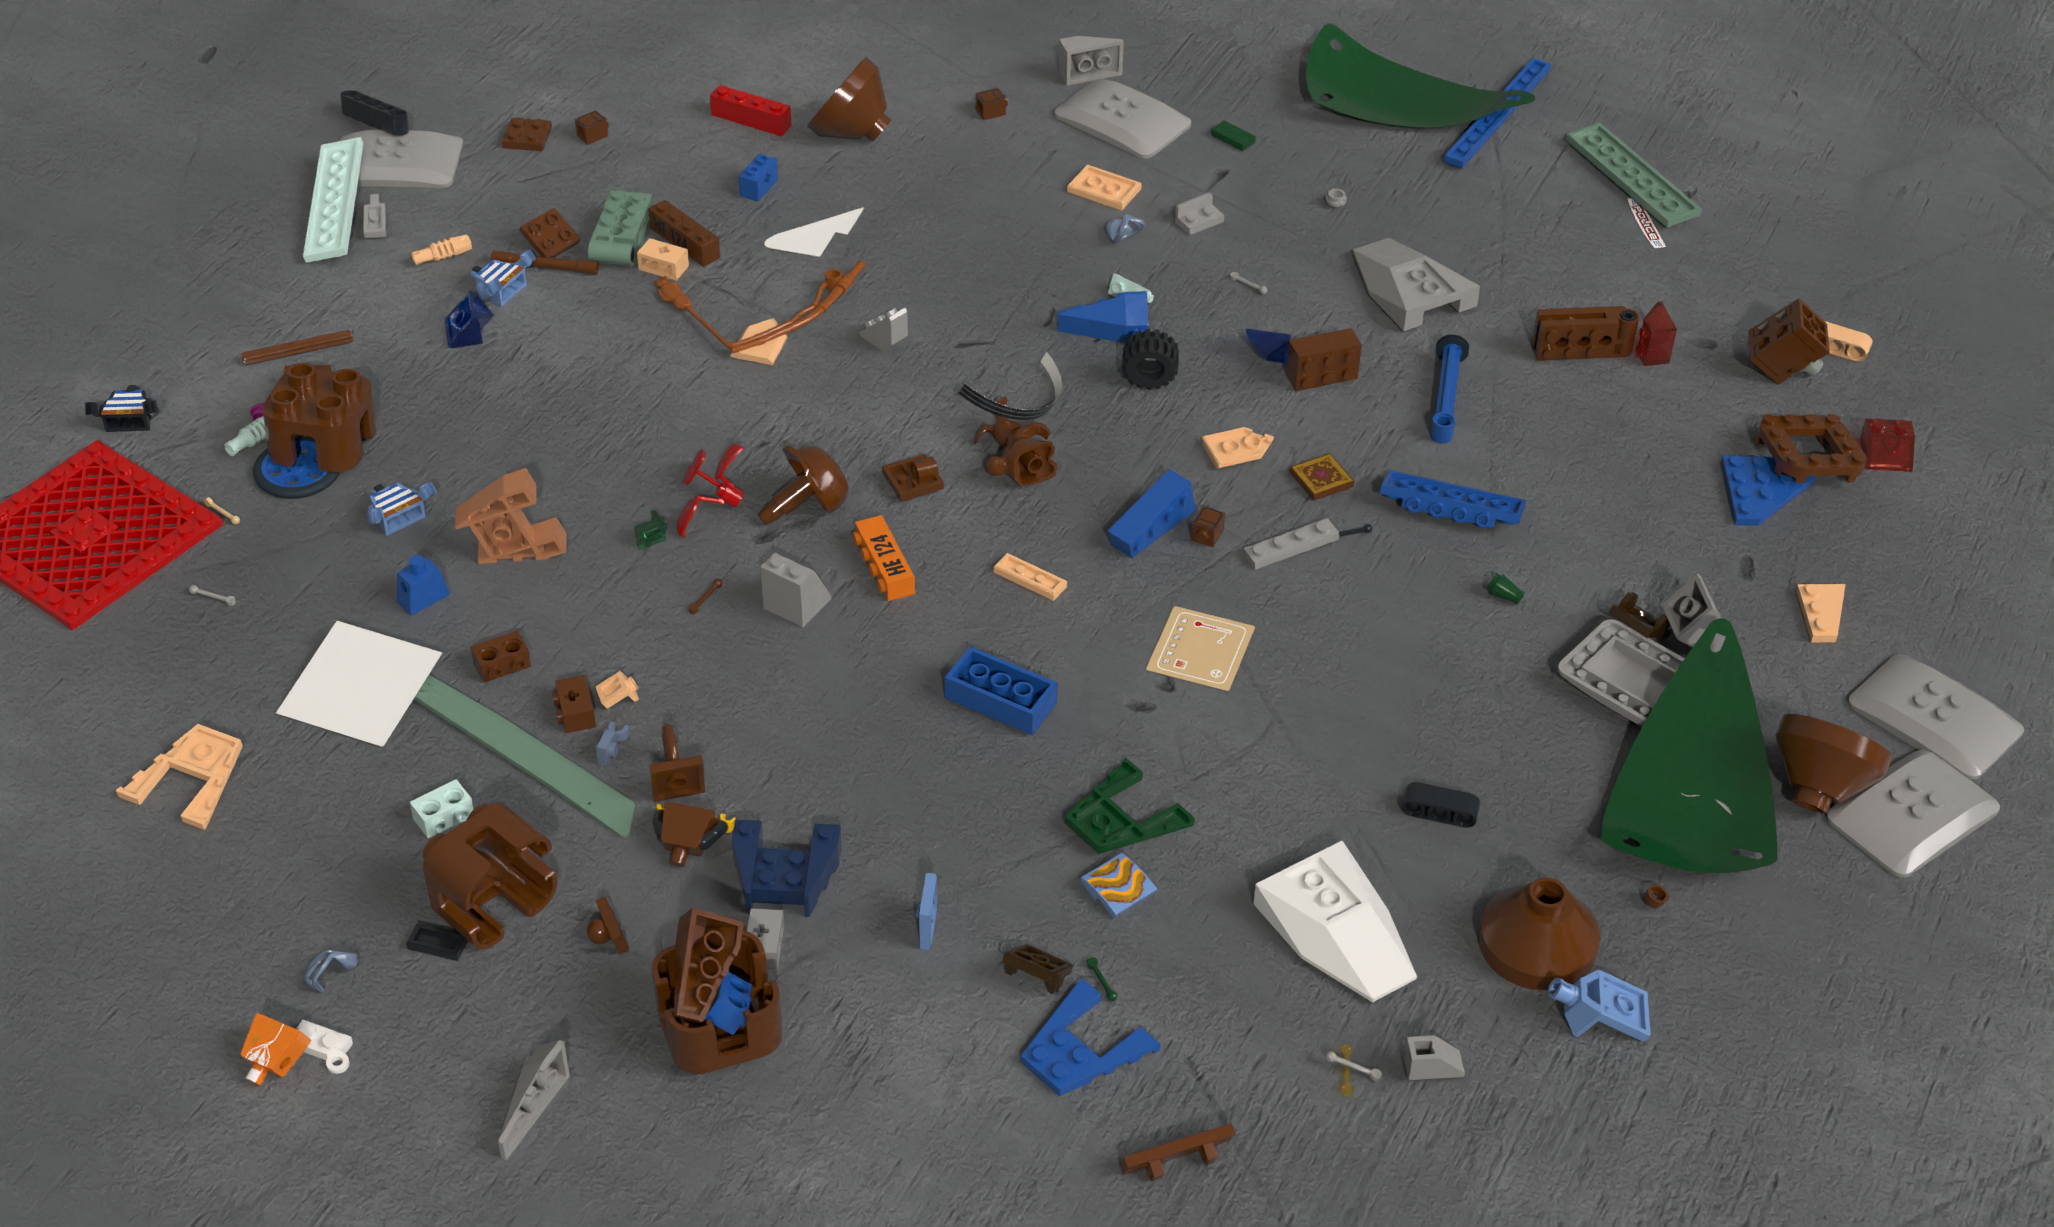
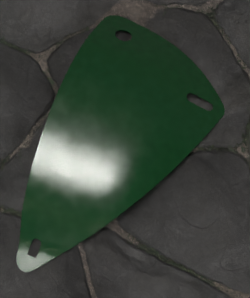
M1326 24L1316 36L1309 53L1306 68L1308 90L1312 99L1317 103L1356 118L1396 126L1417 128L1453 126L1479 119L1504 108L1528 104L1535 100L1533 94L1522 90L1490 91L1473 88L1400 65L1365 48L1334 24ZM1332 39L1338 40L1341 43L1342 49L1340 51L1332 48L1330 44ZM1324 94L1333 96L1328 101H1323L1319 97ZM1511 95L1522 96L1519 101L1506 99Z
M1719 618L1708 625L1665 687L1641 728L1620 771L1605 811L1601 838L1608 846L1658 864L1699 873L1740 872L1769 866L1777 861L1775 808L1765 745L1744 657L1734 628L1727 619ZM1716 633L1726 636L1721 649L1718 652L1711 651L1710 646ZM1681 793H1683V794H1685V795H1699V796L1687 797V796L1682 795ZM1716 800L1724 803L1729 808L1731 814L1728 813ZM1622 838H1632L1638 841L1640 846H1630ZM1737 848L1759 852L1763 857L1761 859L1737 856L1731 854L1730 850Z

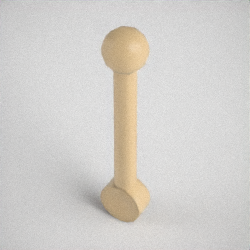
M210 497L204 499L207 507H213L231 519L232 524L237 525L240 523L239 516H233L215 504Z

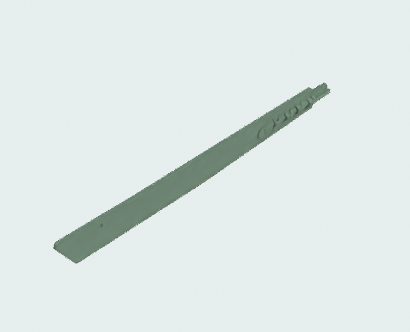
M428 675L414 697L415 701L535 778L619 837L626 839L630 836L635 811V803L505 718L433 676Z

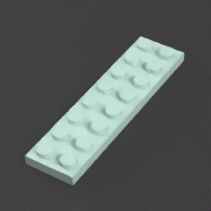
M361 137L321 145L303 253L306 263L347 255L364 145Z

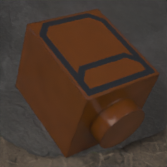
M999 88L976 93V111L983 120L1006 115L1008 100Z
M596 110L575 118L576 134L587 145L608 137V120Z
M1203 506L1192 523L1191 541L1213 548L1224 531L1225 513Z

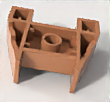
M527 468L503 475L456 507L455 528L460 529L470 526L479 540V564L497 563L499 559H513V562L523 561V558L527 557L545 560L567 553L566 531L557 517L531 525L521 510L536 504V483Z

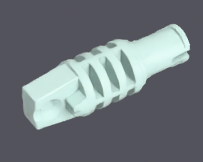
M257 418L245 428H242L237 437L225 443L226 452L230 456H235L244 448L253 447L261 440H264L266 438L264 418Z

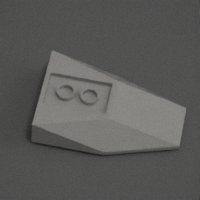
M1391 238L1353 249V255L1368 294L1403 331L1421 326L1424 311L1448 303L1459 313L1477 307L1479 285Z

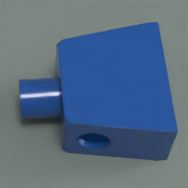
M420 555L412 556L409 559L410 566L397 573V603L410 616L450 595L439 568L428 558H423Z

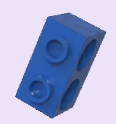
M728 972L717 990V995L704 1019L707 1021L711 1020L714 1025L734 1035L739 1026L744 1027L743 1012L749 1009L753 1001V997H751L752 985Z

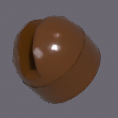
M1651 885L1644 896L1646 904L1655 909L1663 906L1668 899L1667 891L1660 885Z

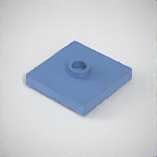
M926 873L922 901L917 906L920 950H929L932 944L937 913V876L933 873Z

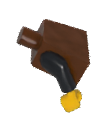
M665 801L664 809L661 804H657V813L652 821L657 840L662 843L665 850L672 852L669 863L677 867H684L687 855L701 856L704 850H708L725 833L732 832L736 818L733 817L732 820H726V814L722 813L720 821H718L714 810Z

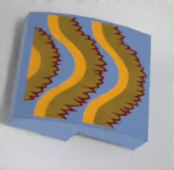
M1120 853L1080 878V881L1095 901L1099 899L1113 919L1148 898L1157 890L1146 874L1123 853Z

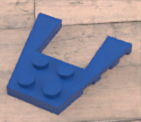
M1084 979L1079 980L1021 1055V1063L1059 1096L1092 1082V1078L1104 1074L1106 1076L1114 1072L1115 1068L1127 1062L1132 1064L1141 1060L1142 1055L1151 1051L1156 1053L1160 1050V1043L1140 1027L1100 1058L1068 1031L1066 1027L1101 1001V994Z

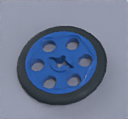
M295 437L297 459L293 466H282L274 463L269 458L268 448H266L254 463L253 477L257 485L266 493L280 498L293 499L312 496L323 491L338 478L340 472L320 470L318 462H315L318 458L316 442L313 437ZM301 450H308V452L304 454L298 453ZM274 472L280 473L277 476H270ZM313 474H320L317 478H310ZM290 481H297L294 485H287Z

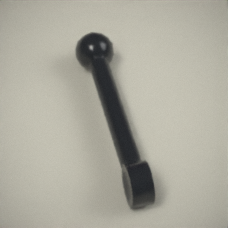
M1366 524L1361 528L1339 532V537L1360 532L1370 533L1372 526Z

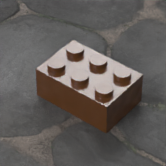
M1352 328L1289 340L1286 376L1295 392L1358 379L1362 344Z

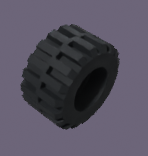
M1145 329V332L1137 331L1136 335L1129 336V340L1125 341L1123 347L1122 372H1124L1125 378L1130 379L1129 382L1132 385L1137 384L1139 388L1147 387L1148 390H1151L1153 387L1160 389L1162 385H1169V381L1173 382L1175 375L1178 373L1179 350L1175 339L1168 337V333H1160L1156 329L1154 331ZM1146 358H1153V359H1156V360L1150 361V360H1145V359H1146Z

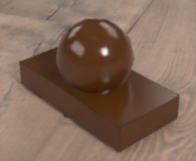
M601 897L595 900L602 918H596L589 923L587 927L588 938L593 943L599 945L607 943L612 938L620 954L629 951V946L607 899Z

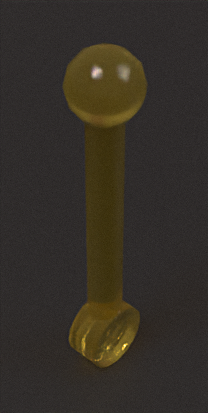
M1344 1044L1341 1051L1344 1054V1059L1350 1061L1352 1047L1349 1044ZM1344 1065V1085L1342 1086L1341 1093L1344 1096H1350L1353 1091V1087L1350 1085V1067Z

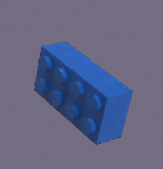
M971 646L945 676L946 699L1030 735L1035 733L1057 704V682Z

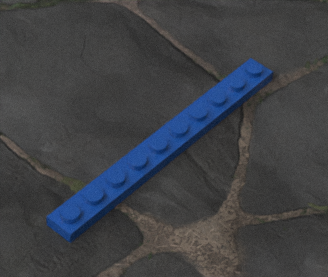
M1533 58L1504 91L1522 90L1530 93L1550 71L1551 63ZM1511 95L1506 99L1519 101L1522 96ZM1518 106L1504 108L1477 119L1445 154L1444 162L1463 168Z

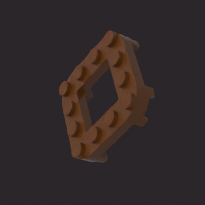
M1767 414L1762 418L1756 437L1757 444H1765L1776 461L1774 471L1778 475L1785 473L1796 477L1795 483H1805L1807 476L1842 475L1847 483L1855 482L1856 477L1863 473L1867 457L1848 428L1840 422V417L1835 414H1828L1827 416L1813 414L1772 416ZM1789 436H1817L1821 443H1829L1835 453L1830 455H1800Z

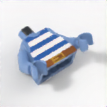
M526 250L520 255V259L515 263L492 260L484 268L474 266L471 271V277L475 279L476 291L483 301L490 300L502 307L527 285L525 268L529 267L532 261L536 259L532 251Z
M427 482L421 485L419 490L406 488L400 483H395L387 488L382 484L376 485L372 489V495L370 496L371 505L367 508L368 524L373 526L379 523L384 534L388 536L425 518L423 501L437 493L433 483Z

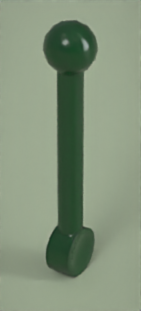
M1089 958L1087 960V967L1095 972L1107 992V999L1115 1001L1117 993L1111 990L1100 972L1098 960L1096 958Z

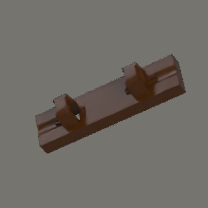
M1230 1123L1125 1156L1119 1165L1123 1175L1146 1168L1152 1182L1164 1176L1161 1163L1199 1151L1205 1165L1215 1162L1218 1158L1215 1146L1230 1142L1235 1132Z

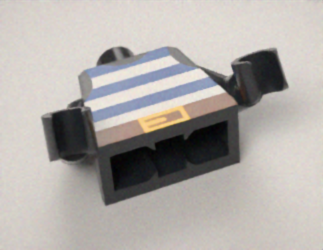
M129 385L126 390L113 391L109 399L100 406L99 402H85V415L102 418L106 432L150 431V415L155 417L160 413L156 400L147 398L146 391L140 390L136 385Z

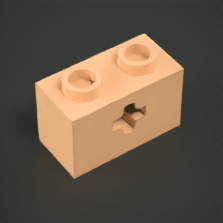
M649 238L637 252L639 270L662 277L666 276L668 279L677 281L689 267L688 249Z

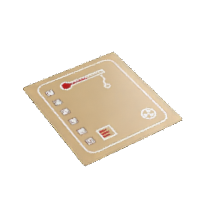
M1174 606L1146 670L1229 691L1255 626Z

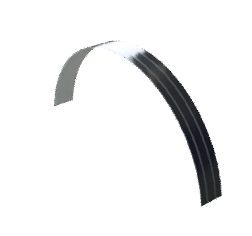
M1046 352L1040 362L1049 373L1055 389V400L1047 407L1035 410L1008 407L984 397L965 383L959 394L972 404L997 416L1015 420H1031L1039 418L1051 410L1061 393L1062 382L1056 364Z

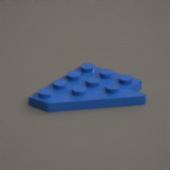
M1723 456L1721 461L1735 525L1759 526L1813 484L1816 476H1807L1805 483H1795L1796 477L1785 473L1778 475L1774 471L1776 461L1773 457Z

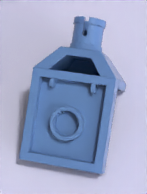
M1599 969L1580 978L1574 984L1567 983L1558 977L1550 983L1548 997L1564 1004V1014L1573 1036H1581L1598 1021L1643 1042L1651 1036L1648 992Z

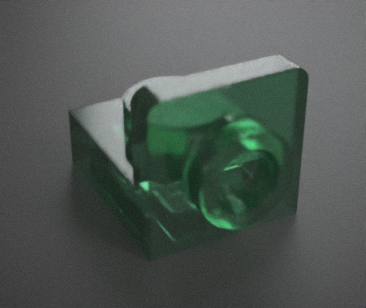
M656 510L650 511L651 521L634 527L636 544L640 550L666 541L665 530L668 529L667 522L663 516H659Z

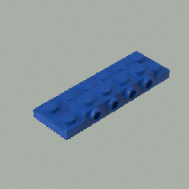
M1389 470L1380 490L1381 494H1385L1390 499L1403 498L1401 507L1407 508L1410 512L1430 513L1435 518L1448 517L1458 523L1470 522L1480 528H1494L1497 520H1501L1502 523L1507 525L1519 524L1527 502L1524 499Z

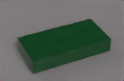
M1225 120L1211 129L1212 136L1242 151L1256 142V136Z

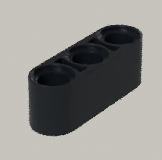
M1412 782L1406 787L1402 810L1405 814L1412 817L1470 828L1477 822L1481 803L1480 799L1471 793Z

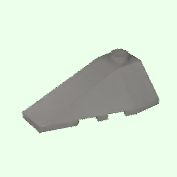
M557 1040L538 1046L534 1053L525 1059L498 1140L501 1159L507 1160L570 1077L563 1041Z

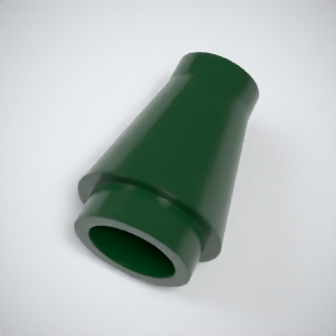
M1496 573L1487 587L1491 595L1517 605L1525 594L1504 574L1501 576Z

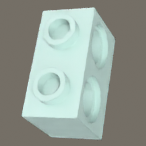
M457 779L410 801L413 820L427 838L466 821L469 814L473 811L472 799Z

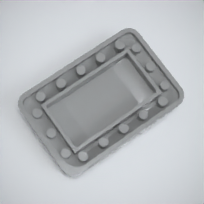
M1106 79L1092 81L1059 105L1054 112L1057 119L1137 157L1146 159L1156 155L1191 127L1190 118L1174 108L1126 85Z
M366 130L346 134L340 139V141L361 137L364 143L357 186L449 187L454 181L463 148V139L461 137L429 131H409L405 135H392L382 130Z
M1609 619L1603 621L1560 661L1558 672L1562 677L1595 700L1643 727L1660 695L1685 658L1650 638H1646L1620 621Z
M1903 654L1891 657L1859 686L1848 699V705L1855 712L1918 750L1925 749L1934 753L1971 780L1981 777L2021 738L2024 732V727L2020 722L1988 699L1935 668Z
M1920 749L1891 765L1885 777L1844 802L1835 804L1828 811L1826 818L1833 828L1891 874L1897 877H1908L1995 817L1999 812L2000 805L1995 798L1947 762L1928 750Z

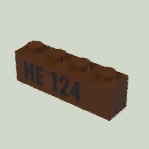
M663 200L648 208L650 229L672 245L688 249V256L701 266L705 267L720 259L719 238L671 203Z

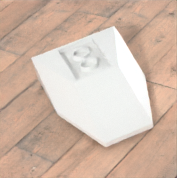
M1343 841L1256 883L1255 907L1300 958L1364 998L1374 1002L1416 980L1417 975L1389 910Z

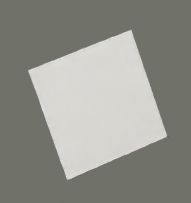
M336 621L276 714L383 747L442 652Z

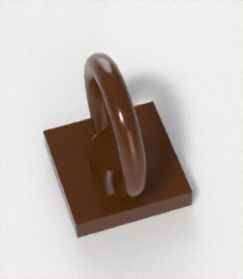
M669 723L663 724L661 731L666 762L649 765L654 802L705 793L702 756L698 755L680 759L672 725Z

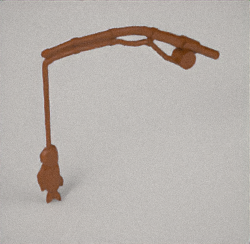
M859 260L848 274H844L843 277L842 272L838 269L826 271L825 281L818 288L815 300L811 306L802 309L792 319L755 334L752 337L731 343L691 309L692 302L679 289L678 283L669 282L666 276L661 281L656 280L654 283L661 288L657 291L663 301L672 303L677 310H687L722 344L730 348L732 353H737L747 348L765 344V342L789 332H794L818 318L841 295L847 292L853 285L854 279L866 264L864 261ZM826 287L831 292L819 303L822 292ZM812 311L811 313H809V314L806 315L805 317H803V318L797 320L799 317H801V316H803L804 314H806V313Z

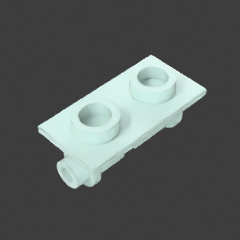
M1113 273L1108 294L1118 297L1117 294L1122 292L1147 291V302L1151 303L1154 296L1151 294V291Z

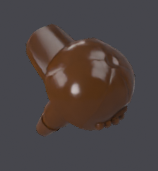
M785 446L782 450L798 477L772 497L774 500L767 504L758 516L765 525H768L778 520L784 513L786 515L790 514L812 495L830 515L843 504L847 497L849 486L846 477L836 461L822 449L816 446H804L798 449Z

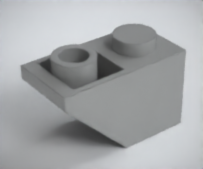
M1435 1035L1407 1037L1404 1062L1408 1080L1465 1076L1458 1049Z

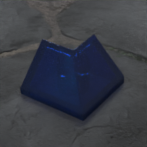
M472 290L445 318L447 342L450 348L483 344L481 330L494 316Z
M1246 329L1248 339L1266 361L1287 364L1289 340H1292L1290 334Z

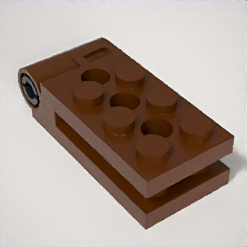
M1625 306L1537 309L1531 343L1533 349H1536V360L1630 356L1633 351L1639 314L1632 309H1626Z

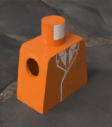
M256 1013L241 1051V1057L252 1064L245 1079L261 1086L268 1072L284 1077L312 1040L297 1029Z

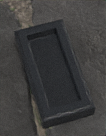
M417 923L406 942L408 950L458 961L468 940L458 932Z

